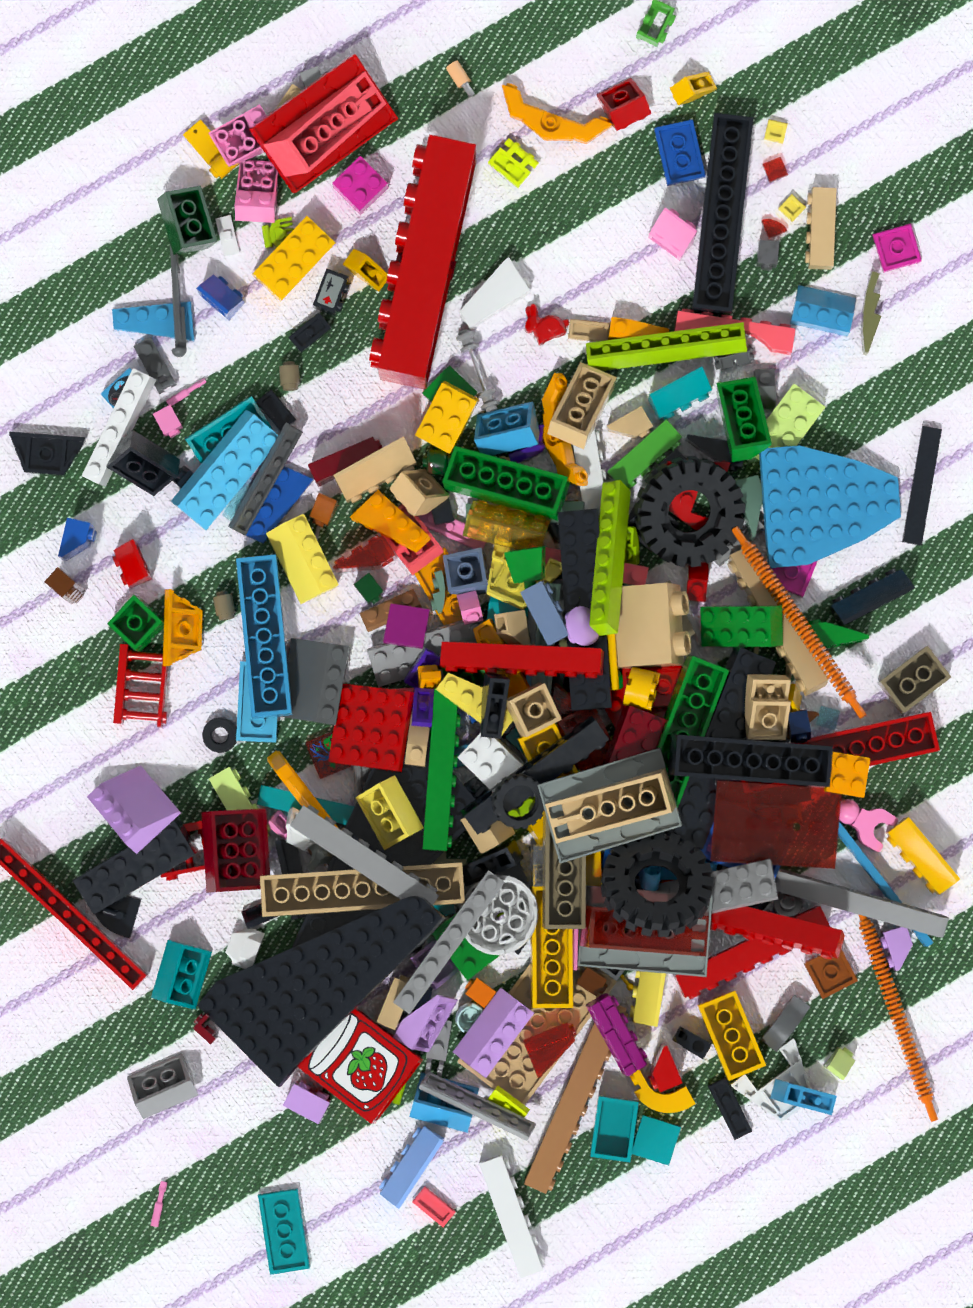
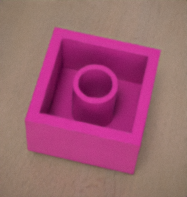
M361 156L332 182L333 188L360 216L389 189L388 183Z

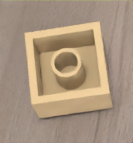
M537 683L507 698L506 707L521 737H528L562 720L545 683Z

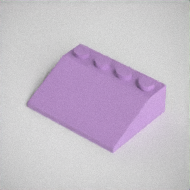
M141 765L101 783L87 796L123 842L136 854L181 814Z

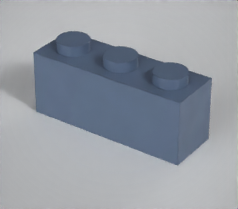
M543 580L520 592L548 646L568 636L566 619L560 613L563 609L558 600L554 601L551 596L553 590L549 583L545 584Z

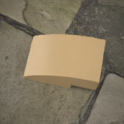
M748 674L745 696L747 739H786L791 701L788 700L791 680L786 675Z

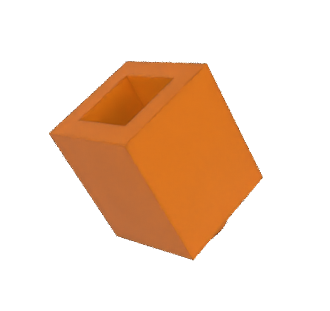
M471 978L465 986L467 990L465 994L483 1008L487 1006L496 993L495 990L479 978H476L475 981Z

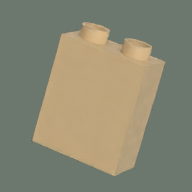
M656 583L622 586L618 633L615 634L618 670L632 667L648 668L684 664V656L691 653V637L688 631H683L682 615H687L689 612V599L686 591H680V585Z

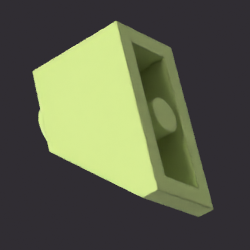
M838 1047L823 1066L837 1078L844 1080L856 1060L852 1058L854 1054L847 1048L841 1049Z

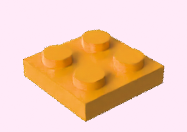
M832 752L830 787H824V791L864 798L870 758Z

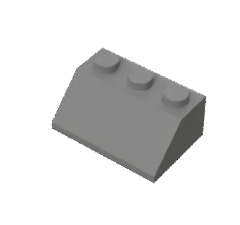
M182 1053L127 1076L134 1104L143 1119L198 1096L195 1082Z

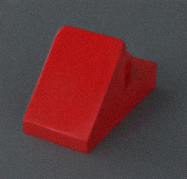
M701 562V566L691 567L688 564L686 593L689 601L706 602L709 578V564L706 562Z

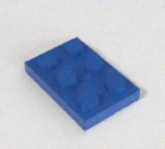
M693 119L654 128L667 186L706 177Z

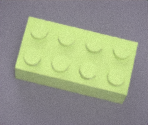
M793 384L766 419L772 445L768 448L797 446L823 412L825 406L796 384Z

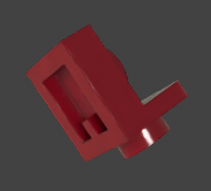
M201 1013L194 1021L196 1025L193 1029L211 1045L217 1039L215 1036L216 1031L209 1025L206 1027L203 1025L209 1018V1015Z

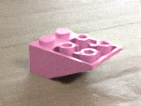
M260 104L209 132L211 139L228 167L264 153L249 128L267 116Z
M245 160L239 163L235 197V221L275 223L279 173L271 161Z
M665 207L650 231L648 238L680 261L694 243L697 234L696 226L688 220L683 221L679 218L680 214L674 209L670 208L668 210Z

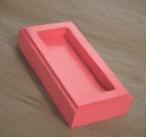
M426 1186L423 1187L412 1201V1203L442 1227L447 1224L456 1212Z

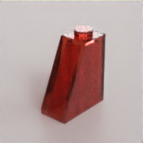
M564 1022L523 1039L538 1078L542 1077L574 1043V1036L577 1034L573 1024L568 1025V1022Z

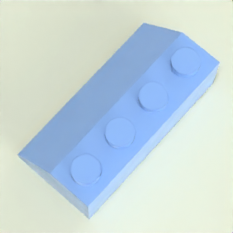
M425 1125L422 1129L420 1127L417 1128L412 1136L415 1140L411 1146L407 1144L401 1153L404 1157L400 1163L396 1161L390 1169L392 1172L389 1180L385 1178L379 1186L381 1189L380 1195L398 1209H400L444 1142L442 1136Z

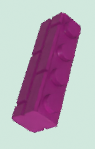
M604 993L588 1002L585 1006L622 1074L630 1076L637 1070L647 1065L645 1061L647 1055L642 1047L638 1048L636 1044L638 1039L633 1030L629 1031L627 1028L628 1020L623 1013H619L617 1009L619 1003L613 995L610 996Z

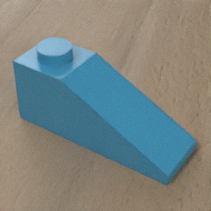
M775 1079L770 1098L832 1115L837 1096Z

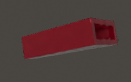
M370 437L308 464V467L317 486L320 487L334 480V474L383 447L379 440L375 441L374 437Z

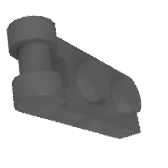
M151 337L133 346L149 376L156 379L154 385L159 394L165 392L164 390L171 386L172 388L177 385ZM165 375L167 380L160 383L158 378Z

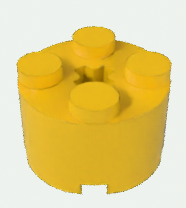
M632 667L629 674L630 679L628 685H626L623 704L624 706L630 705L640 710L651 712L657 695L656 685L659 683L660 673Z

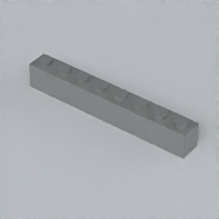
M303 805L290 824L293 829L400 900L410 896H419L425 898L433 905L439 897L436 894V888L428 883L424 886L419 882L421 878L412 872L409 875L402 871L403 866L395 861L391 864L385 860L387 856L379 850L373 852L368 849L370 844L362 839L356 841L351 837L353 835L352 832L344 827L341 830L334 826L336 824L335 821L327 816L323 819L317 815L319 811L311 805L308 807Z
M488 870L393 1003L408 1014L412 1012L505 882Z

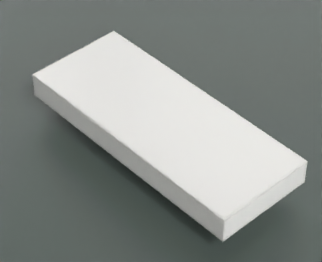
M231 215L216 218L224 257L240 254Z

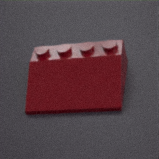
M266 808L201 812L206 893L261 889L260 876L270 875Z

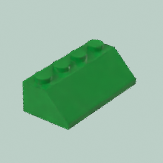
M756 376L717 383V400L732 462L752 459L772 445Z

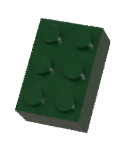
M201 185L167 191L157 198L173 255L209 249L217 242Z

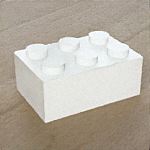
M481 733L457 757L489 789L501 782L502 778L508 777L525 764L499 738L481 737Z

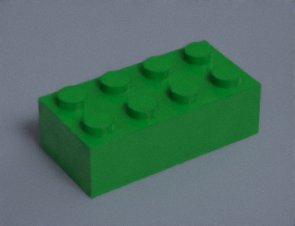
M782 605L700 607L701 647L783 646Z

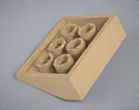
M403 436L333 476L347 503L350 501L355 503L363 498L362 495L366 492L374 493L380 489L379 485L385 482L390 484L397 479L396 476L401 472L414 470L413 466L417 464Z

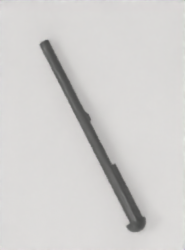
M170 245L175 348L171 351L174 356L183 357L187 352L185 309L181 307L178 254L173 255Z

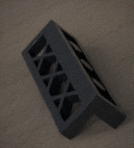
M286 840L275 841L282 874L303 873L298 848L287 843ZM307 914L291 915L292 920L306 917Z

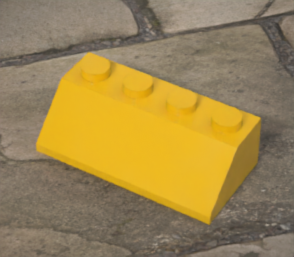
M909 817L903 818L896 826L886 832L888 835L887 841L893 848L898 847L901 851L899 854L906 863L910 862L913 865L912 871L919 879L923 877L927 882L925 884L926 888L932 894L940 895L960 880L958 875Z

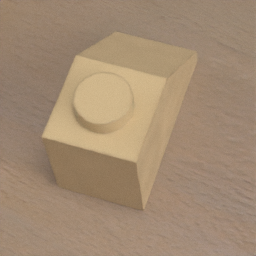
M642 406L607 425L606 429L608 432L634 439L640 437L643 439L651 433L650 430L653 429V425Z

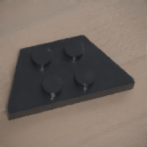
M9 431V436L24 473L65 476L86 442L85 437Z

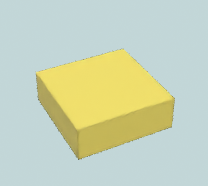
M768 119L764 140L783 144L788 123Z
M791 194L778 210L793 222L806 209V206Z

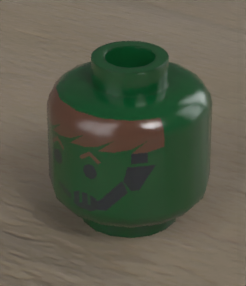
M429 449L427 456H423V468H427V472L431 475H444L451 454L441 449Z

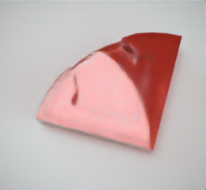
M772 219L761 220L768 239L787 232L786 227L778 221Z

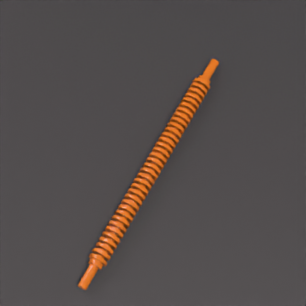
M738 526L733 528L731 531L741 544L742 554L745 555V559H748L747 562L754 568V572H757L756 575L760 576L759 579L765 585V588L768 589V592L772 593L771 597L777 602L776 604L782 605V613L786 615V619H789L788 622L792 623L791 626L795 632H798L797 635L801 636L800 639L804 640V645H806L807 649H810V653H813L812 657L815 658L818 665L822 666L821 670H825L823 673L827 675V679H830L829 682L831 684L834 683L832 686L836 688V692H839L838 695L840 697L843 696L841 698L842 701L849 703L860 719L867 714L856 699L855 689L852 690V685L848 686L850 682L846 681V676L843 677L844 673L841 672L840 668H837V663L834 664L835 660L829 655V651H825L827 648L820 642V638H817L818 635L816 633L813 634L815 631L811 629V625H808L809 622L805 616H802L803 613L799 612L800 609L796 608L797 605L791 599V596L787 595V590L784 591L785 587L779 582V578H776L777 575L773 574L774 571L770 569V565H767L768 562L764 561V556H762L755 544H752L751 541L748 542Z
M859 915L861 921L859 922V930H864L860 933L861 935H866L862 937L863 940L867 939L864 945L869 944L866 950L870 949L871 951L867 953L868 955H873L869 957L870 960L874 959L871 965L876 964L873 970L877 969L878 971L874 973L875 975H880L876 977L877 980L881 979L878 985L883 984L880 990L884 989L885 991L881 993L882 995H887L883 997L884 1000L888 999L885 1005L890 1004L886 1008L887 1010H892L888 1012L889 1015L893 1014L890 1019H895L892 1025L897 1024L893 1028L894 1030L898 1029L895 1032L896 1035L900 1034L897 1039H902L899 1045L904 1044L900 1048L901 1050L905 1049L902 1052L903 1055L907 1054L904 1059H909L906 1065L911 1064V1066L907 1067L908 1070L912 1069L909 1072L910 1075L914 1074L911 1079H916V1081H913V1085H917L914 1088L915 1090L919 1089L916 1092L917 1095L921 1094L918 1099L921 1100L922 1104H925L931 1122L938 1120L932 1103V1096L934 1094L933 1092L929 1093L932 1090L931 1087L927 1088V1086H930V1082L925 1083L929 1079L928 1077L924 1078L927 1075L926 1072L922 1073L925 1068H920L923 1062L918 1063L922 1059L921 1057L917 1058L920 1055L919 1052L915 1053L918 1048H913L916 1042L911 1043L915 1039L914 1037L910 1038L913 1035L912 1032L908 1033L911 1028H906L909 1022L904 1023L908 1019L907 1017H902L906 1015L905 1012L901 1013L904 1008H899L902 1002L897 1003L901 999L900 997H895L899 995L898 992L894 993L897 988H892L895 982L890 983L894 979L893 977H888L892 975L891 972L887 973L890 968H885L888 962L883 963L887 959L886 957L882 958L885 955L884 952L880 953L883 948H878V946H881V942L876 943L880 939L879 937L875 938L878 935L877 932L873 933L876 928H871V926H874V922L872 923L866 916Z

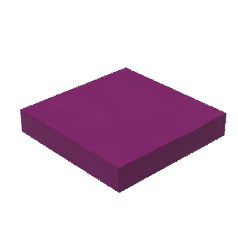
M391 603L383 642L423 649L430 609Z

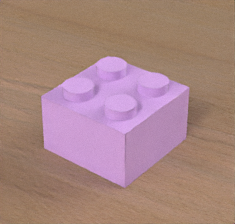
M304 1081L295 1082L283 1106L319 1124L332 1100L328 1099L329 1095L321 1090H318V1092L311 1090L312 1086Z

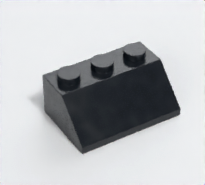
M132 430L119 442L106 468L155 496L178 477L180 459Z

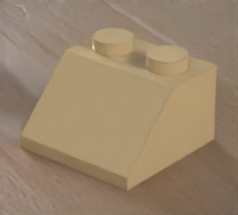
M426 469L403 471L390 487V491L394 494L395 498L413 516L426 515L450 496Z

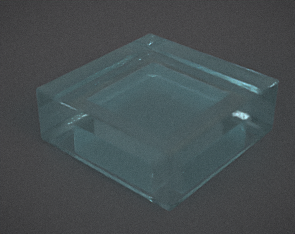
M820 706L819 716L815 725L835 730L840 711Z

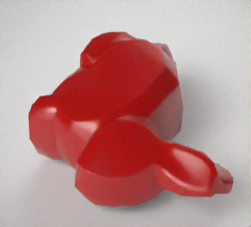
M535 304L525 308L528 316L525 323V332L528 334L533 333L538 345H543L546 341L566 335V328L570 323L569 319H561L553 315L540 318Z

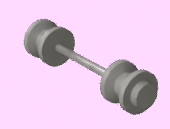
M470 329L458 332L459 336L456 337V340L462 342L461 353L469 352L483 389V392L476 395L477 398H481L483 401L481 410H486V412L498 409L497 405L500 402L494 399L495 388L486 389L473 352L474 349L479 347V343H474L472 338L475 332L470 331Z

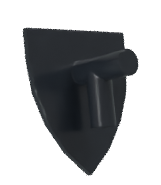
M124 896L95 915L109 931L130 938L141 900Z

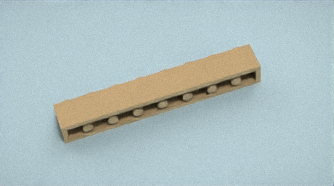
M742 549L730 554L727 563L731 573H735L737 576V583L740 589L745 590L749 605H777V602L771 597L772 593L768 592V589L760 581V576L756 575L757 572H754V568L747 562L748 559H745ZM782 613L783 646H777L776 651L780 658H784L788 673L790 675L793 674L796 679L797 689L807 696L825 687L829 679H827L815 658L812 657L813 653H810V649H807L806 645H804V640L800 639L801 636H798V632H795L791 626L792 623H789V619H786V615Z

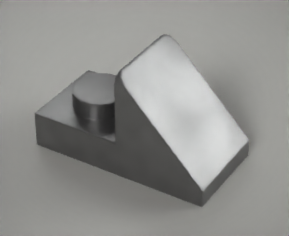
M755 369L754 377L756 376L763 409H775V369Z

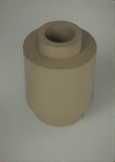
M293 361L283 362V366H279L280 386L283 387V391L298 390V385H300L299 365H295Z
M228 591L217 592L216 597H213V602L219 621L235 618L234 613H236L233 595L228 594Z

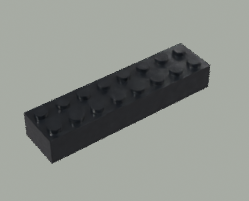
M671 734L668 775L830 787L833 747Z

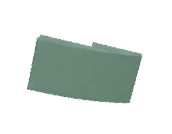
M441 570L434 572L435 577L432 578L435 590L439 589L440 592L432 594L434 599H430L433 611L437 610L438 614H442L445 603V583Z

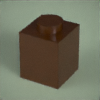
M589 967L584 969L576 984L596 997L598 994L602 995L608 987L606 984L607 979Z

